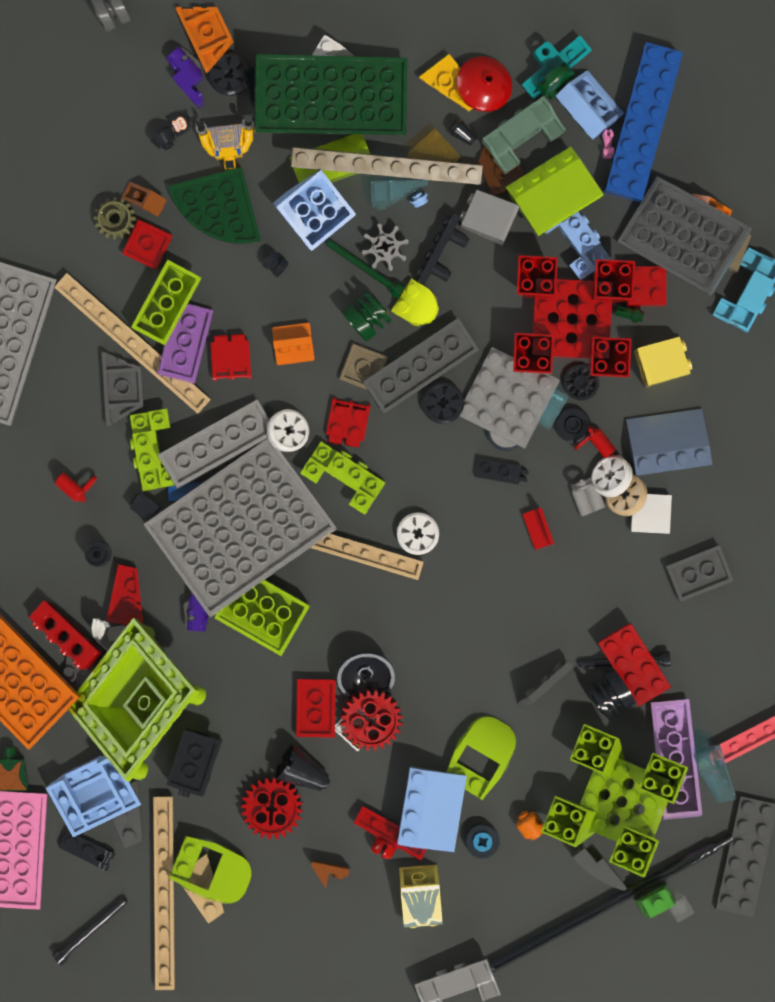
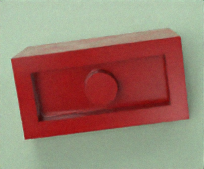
M542 508L522 514L535 550L554 544Z

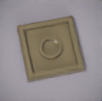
M352 344L339 380L367 390L363 381L385 367L388 357Z

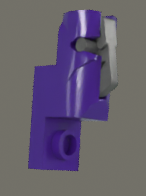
M178 47L167 57V61L172 66L174 72H177L172 78L195 106L200 109L204 105L202 100L204 96L198 89L195 91L193 89L203 81L202 71L200 70L201 62L184 48Z
M191 594L189 601L184 603L186 628L189 631L205 632L209 616L195 596Z

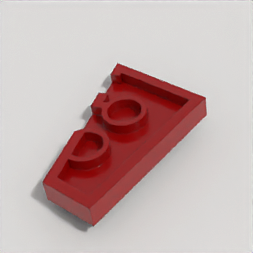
M118 564L106 621L128 625L133 618H136L143 624L137 568Z

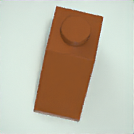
M132 182L128 183L121 197L124 201L157 217L167 201L152 190Z

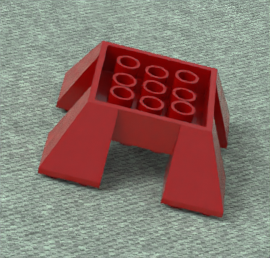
M519 255L517 295L534 299L532 334L515 333L513 372L552 374L553 358L588 359L591 376L629 378L631 339L610 338L612 303L633 300L635 261L596 259L592 281L557 279L558 257ZM569 296H575L578 299V303L576 305L569 304ZM549 314H555L558 317V321L550 323L547 317ZM574 315L577 318V322L569 324L567 316ZM594 316L596 319L595 325H589L586 322V317ZM566 335H575L576 342L572 344L568 343L566 341Z

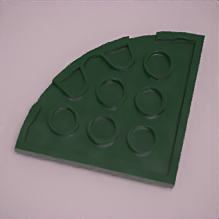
M242 167L168 186L170 195L180 213L193 227L203 234L232 244L261 242Z

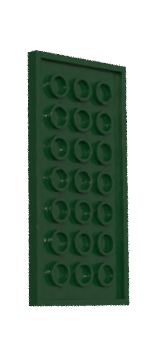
M255 54L254 133L406 135L407 58Z

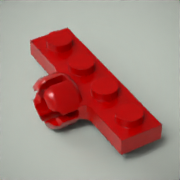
M363 806L353 822L354 825L375 836V841L371 846V850L378 855L382 847L385 846L381 855L384 859L392 858L395 850L400 849L421 860L427 850L397 845L400 826Z

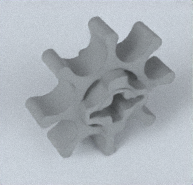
M378 224L377 228L380 233L377 237L372 238L368 234L364 235L365 239L371 241L372 247L369 250H363L362 255L373 254L376 257L375 262L372 264L373 269H376L380 261H385L388 264V270L392 271L391 260L398 257L402 261H406V256L401 255L398 249L401 245H408L409 241L408 239L403 241L395 239V233L399 230L398 226L394 227L392 233L386 234L382 231V224ZM383 243L391 246L388 248V252H385L384 249L380 250Z

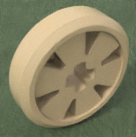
M632 474L629 487L616 497H605L606 503L618 515H634L643 508L646 502V485L639 477ZM626 491H627V492H629L630 494H629V496H626V498H625V497H623V494L626 493Z

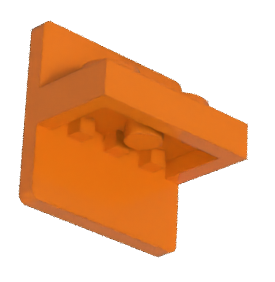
M310 323L272 328L277 365L315 360Z

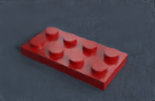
M631 622L598 641L599 646L611 665L630 690L638 707L671 688L667 678Z

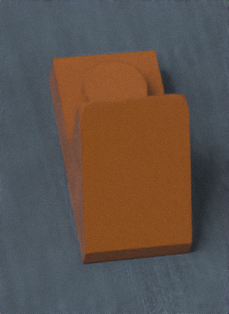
M312 860L311 863L313 870L325 888L329 873L333 874L332 877L344 879V876L348 877L350 867Z

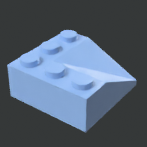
M321 169L288 190L272 203L311 251L356 215Z

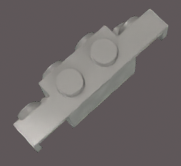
M488 958L465 965V962L454 966V970L448 972L447 969L436 972L437 976L414 985L421 1002H443V999L478 988L482 1001L501 995Z

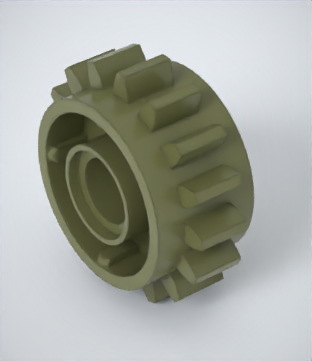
M116 197L111 202L109 199H106V204L100 203L101 209L95 210L98 213V216L94 217V220L98 221L95 227H101L99 233L101 235L106 233L107 239L110 236H113L114 240H117V236L124 239V234L130 235L129 229L135 227L132 224V221H136V218L132 217L135 211L129 210L131 207L129 203L124 205V199H121L120 202L117 201ZM114 214L120 215V220L116 224L110 222V218Z

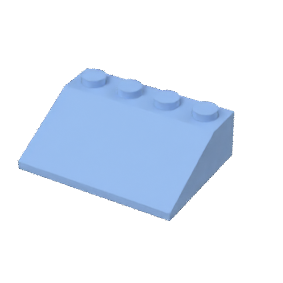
M410 766L397 845L454 852L467 776Z

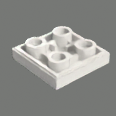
M647 494L643 508L632 515L631 532L670 534L672 495Z

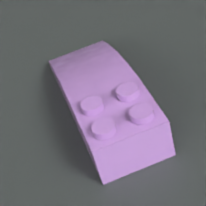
M689 699L651 703L655 754L689 767L675 803L668 802L662 819L699 817L702 815Z

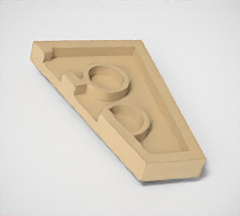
M208 854L197 860L189 879V883L206 890L209 889L214 876ZM185 889L208 924L225 912L222 903L203 899Z

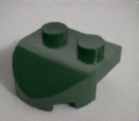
M565 61L562 65H558L545 76L543 81L537 84L536 87L541 92L540 96L553 100L559 93L558 90L573 80L575 72Z

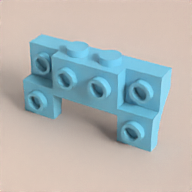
M751 248L747 249L740 266L751 271L752 274L736 304L721 298L712 316L746 333L750 330L758 313L762 314L767 305L764 303L767 296L771 297L775 290L773 286L775 283V259Z

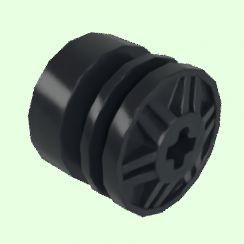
M615 669L604 675L606 685L603 686L598 680L595 681L599 688L597 691L591 684L587 686L591 700L599 712L608 720L613 718L609 712L611 708L616 715L619 714L616 706L619 703L625 709L636 703L630 690Z

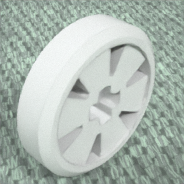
M285 409L275 413L270 418L267 425V436L270 443L276 449L283 452H292L300 449L307 442L309 426L302 414L295 410ZM290 427L292 433L287 435L284 428Z
M611 455L603 458L597 463L592 472L591 482L594 483V489L604 497H616L622 494L631 483L632 468L620 456Z
M412 513L404 517L397 529V539L405 551L421 555L428 553L435 547L439 539V529L434 519L429 515ZM422 529L423 537L415 539V534L412 533L413 530Z

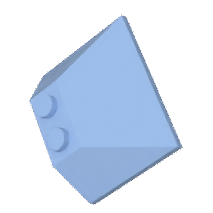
M99 756L64 773L46 787L73 837L142 804L131 783L123 779L106 756Z

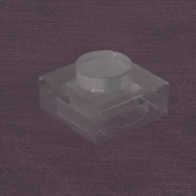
M685 896L677 899L675 905L670 908L678 923L694 914Z

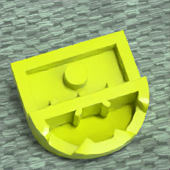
M411 279L391 312L411 325L420 326L426 323L429 324L435 319L439 306L437 297L428 288Z

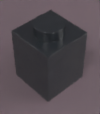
M143 493L135 494L130 501L132 505L130 509L147 521L152 519L161 507Z

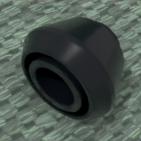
M166 126L157 130L151 135V143L158 149H164V151L172 148L175 142L174 129Z

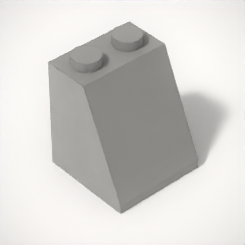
M479 190L475 194L471 193L467 202L470 205L468 211H463L459 219L462 222L461 227L499 245H503L520 206Z

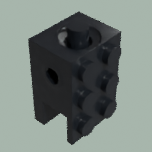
M189 728L184 729L166 785L180 789L178 795L189 798L190 793L203 797L223 739Z

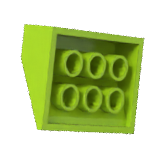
M571 146L506 187L512 202L520 206V213L538 236L604 196Z
M263 580L219 611L214 618L282 656L311 605L269 581Z

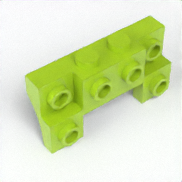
M168 409L130 415L133 438L130 439L131 449L135 450L136 453L133 462L135 469H138L140 472L142 490L149 491L175 486L158 458L160 447L156 430L171 428Z
M320 442L300 474L316 484L324 472L335 477L356 491L349 505L365 515L385 485V482L367 471L368 466L360 461L357 464L351 461L352 456L342 451L340 454L328 445Z

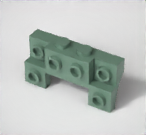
M544 96L524 110L522 108L515 112L513 118L502 121L497 129L482 139L483 145L491 153L494 162L504 174L520 164V160L513 150L542 131L546 138L552 142L566 132V128L562 125L551 104Z

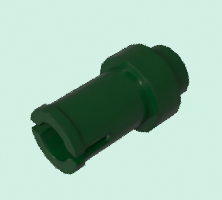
M618 304L615 316L630 319L631 322L637 323V321H643L645 312L640 311L641 308L635 307L633 309Z

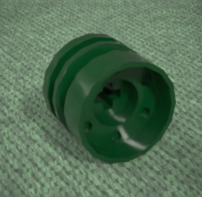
M365 291L362 293L367 300L365 303L358 297L356 299L360 305L358 309L350 304L341 313L356 332L368 342L376 335L372 326L376 324L379 328L383 329L384 326L380 320L383 319L387 324L392 320L379 300Z

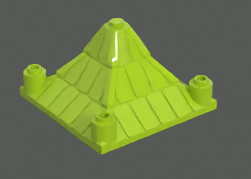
M136 618L130 621L79 688L77 693L81 697L69 708V712L123 779L129 782L131 779L142 780L146 777L148 766L144 760L149 756L153 748L156 747L163 735L166 734L173 722L176 721L183 709L189 703L200 705L206 698L205 689L202 686L191 683L161 646L158 645L154 639V629L142 624Z

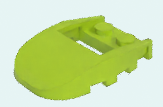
M491 716L479 717L467 728L468 730L457 742L446 771L448 773L466 775L465 790L481 800L484 799L506 771L517 743L516 735L512 728ZM467 745L500 764L490 781L457 762Z
M185 836L168 879L177 882L186 890L203 899L231 904L240 900L245 894L251 880V867L243 856L224 845ZM203 846L222 854L208 890L189 883Z

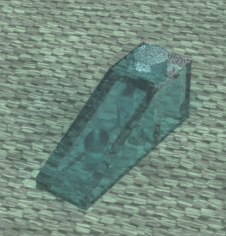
M428 180L371 181V207H375L376 210H385L387 206H392L428 187L429 182Z
M720 745L704 747L694 754L699 773L716 801L722 803L736 800Z

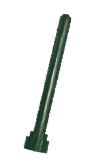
M326 241L327 247L389 288V291L392 293L391 295L399 299L406 286L400 282L393 283L334 241Z

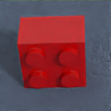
M635 267L633 300L626 301V307H665L666 270L661 267Z

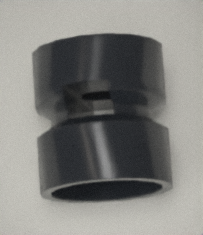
M93 542L85 550L86 561L95 567L105 566L112 558L110 546L103 542Z

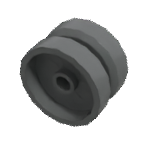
M91 0L93 3L92 7L99 21L103 23L107 33L116 29L113 16L116 15L119 23L122 25L131 21L121 0Z

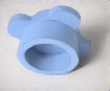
M419 191L411 196L412 199L409 202L415 208L420 207L428 202V194Z

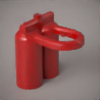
M592 426L588 428L590 435L574 447L576 451L590 440L604 458H607L616 450L604 432Z
M63 472L55 481V485L73 501L84 503L87 500L84 494L95 483L97 477L94 475L82 488Z

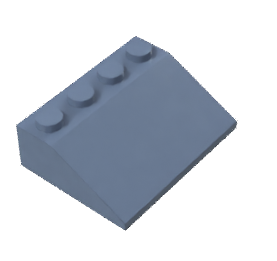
M702 409L626 419L635 476L712 465L710 445Z

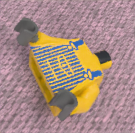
M244 116L242 124L207 128L204 120L202 128H198L197 123H195V129L199 133L201 145L210 156L215 157L216 160H224L225 170L236 169L235 158H242L243 153L248 151L253 141L252 126L254 124V117L252 116L249 123L245 121Z

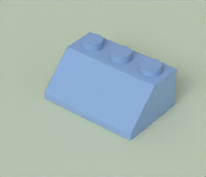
M588 70L569 82L556 95L561 105L569 111L573 119L580 124L592 140L625 114Z

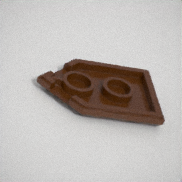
M485 146L483 147L477 163L483 165L482 174L491 195L496 197L507 192L506 187L525 174L520 164L504 174L494 162L491 153Z

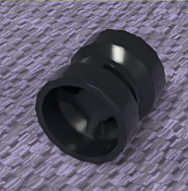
M273 251L262 266L273 270V275L278 278L289 262L285 259L280 260L279 255Z

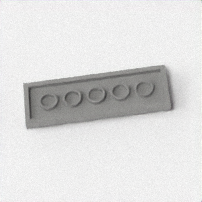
M257 399L158 454V458L176 489L267 439L269 418Z

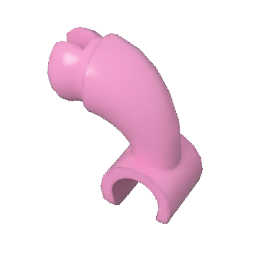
M605 129L602 134L605 147L603 148V158L609 159L614 157V147H612L614 132L612 129Z

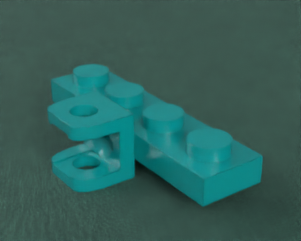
M578 36L561 52H558L551 43H543L533 52L534 58L542 68L521 84V86L534 100L541 94L536 87L537 84L543 81L548 73L558 65H562L564 61L572 68L590 53L592 49L581 36ZM542 50L547 52L546 56L542 54Z

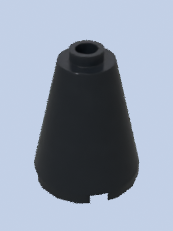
M289 746L281 758L283 759L281 765L278 764L274 778L281 782L317 791L326 789L330 783L329 774L297 746Z

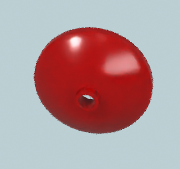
M486 56L474 57L466 61L458 71L456 78L457 90L461 99L469 107L481 112H491L500 109L509 100L512 93V79L505 66L496 59ZM485 77L490 78L491 82H488Z

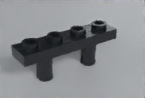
M452 213L450 216L447 215L442 223L444 226L441 233L438 232L433 240L435 243L432 250L429 249L424 257L426 262L423 267L420 266L415 274L417 276L416 282L424 285L431 274L446 282L448 281L452 272L438 265L437 261L449 240L463 248L468 244L470 238L459 233L455 228L461 216Z

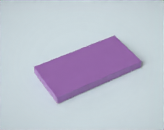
M192 304L187 305L166 346H164L157 375L195 384L213 314L212 309Z

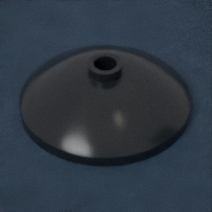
M359 652L349 656L340 665L337 673V682L341 692L351 700H353V694L359 697V691L366 694L367 689H369L370 694H373L375 689H377L379 695L384 691L386 696L392 689L395 681V672L390 661L375 652Z

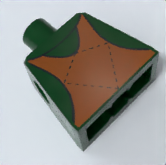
M4 747V758H0V791L29 790L25 758H16V747Z

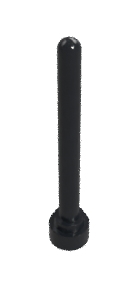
M670 651L653 656L657 664L659 663L663 667H671ZM608 659L580 660L578 662L580 668L612 666Z
M121 898L65 949L56 950L52 954L56 962L63 966L68 961L69 954L128 903V900Z

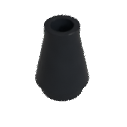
M457 119L448 130L451 136L465 142L469 146L477 139L463 120Z

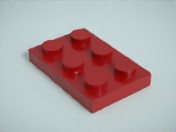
M297 679L296 737L335 738V679Z

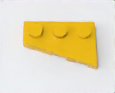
M448 54L422 74L419 79L470 112L473 108L469 107L461 99L456 86V78L460 67L451 55Z

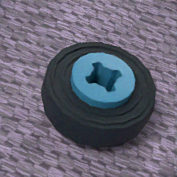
M487 824L473 826L465 838L468 852L479 859L493 856L500 845L497 831Z

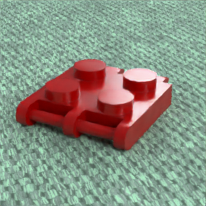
M245 334L231 335L232 341H228V335L214 336V342H211L213 381L223 378L234 380V378L240 377L251 379L249 340H245ZM234 372H247L243 374H234ZM217 373H230L226 375H217Z
M333 397L326 435L330 436L329 442L342 445L343 438L347 439L346 446L359 448L360 441L364 442L371 404L362 405L351 400L346 402ZM336 404L347 405V406H349V408H348V407H343V406H337ZM353 407L366 409V411L360 409H353Z

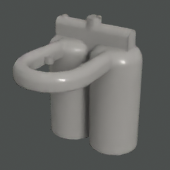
M591 478L579 480L580 482L571 485L573 489L572 495L581 517L606 507L601 494L594 489V483L591 482Z

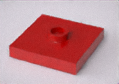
M138 219L122 255L158 270L173 235Z

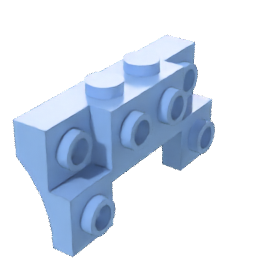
M577 212L546 231L545 234L547 235L557 227L560 229L580 257L570 264L569 267L572 268L579 280H583L594 272L596 259L611 260V258L601 246L600 236L595 229L591 230L587 225L589 221L584 214L580 215Z

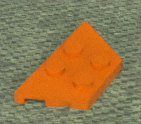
M176 7L179 18L207 73L233 43L228 28L217 7H193V9Z

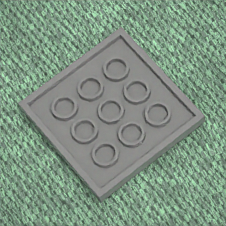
M492 347L464 400V407L459 417L525 449L560 380L545 373L513 372L514 357Z

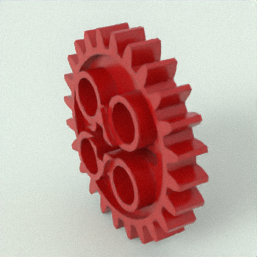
M369 689L366 690V694L359 691L360 696L356 697L353 694L354 701L347 700L349 707H343V711L346 713L340 716L345 720L340 723L341 726L346 727L342 729V732L348 733L346 736L347 740L353 738L352 745L358 742L359 749L363 745L366 746V751L369 750L370 746H373L374 751H376L378 745L384 749L383 743L386 742L388 745H391L390 738L396 740L397 738L394 733L401 732L397 727L403 725L399 721L403 716L398 713L401 711L400 706L395 707L397 701H391V695L385 697L384 691L380 695L377 693V689L374 690L373 694H370ZM368 703L375 705L373 710H366L365 706ZM358 710H362L370 719L374 717L376 723L373 721L368 722V718L359 713ZM382 715H389L390 719L383 722L380 720V717ZM356 718H361L363 723L355 725L353 721ZM378 725L384 727L385 730L380 729ZM372 729L378 731V734L374 737L368 735V732Z
M268 777L265 778V783H262L259 779V786L257 787L252 784L253 791L246 790L249 797L242 798L247 802L246 804H241V807L246 809L241 815H247L243 822H250L248 829L254 827L253 834L261 832V838L267 834L268 840L271 839L272 835H275L277 840L280 833L286 837L285 831L288 830L292 833L291 826L297 827L298 824L295 820H301L302 818L297 815L303 812V809L298 808L303 802L297 801L301 795H294L296 787L290 789L289 783L286 785L281 781L278 783L275 778L270 782ZM274 791V807L277 810H274L273 824L269 825L270 809H267V807L271 804V793ZM260 793L268 795L269 800L266 803L258 800ZM282 794L288 798V802L283 805L277 801V797ZM257 813H265L267 820L259 822L256 818ZM276 815H285V823H278L275 819Z

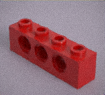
M44 600L29 616L33 621L31 624L39 631L42 629L46 633V639L52 644L56 643L60 647L58 650L66 657L69 655L73 659L72 663L78 669L89 670L103 654L50 601ZM53 618L55 621V625L53 628L50 629L48 627V622L50 619ZM66 631L68 639L63 641L61 636ZM80 644L82 651L77 655L75 647Z

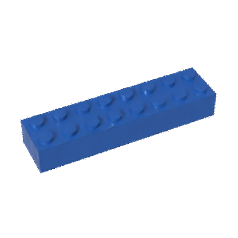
M646 42L604 193L638 203L642 202L683 52Z

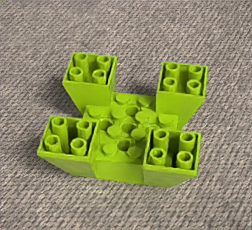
M584 724L570 760L592 769V775L580 804L557 796L554 797L541 832L574 847H577L594 833L611 839L617 843L609 862L645 877L659 843V840L655 837L668 802L675 803L689 767L655 753H652L646 769L625 760L619 738ZM633 780L634 786L630 789L629 782ZM606 791H609V792H610V796H609V798L606 800V799H605V793H606ZM626 798L627 804L623 807L622 800ZM641 805L644 806V811L642 814L639 813V807ZM616 816H619L620 821H619V823L616 825V824H615V818H616Z

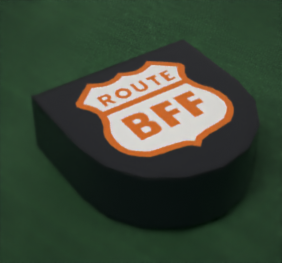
M179 114L168 119L177 138L189 131L191 123L187 116Z

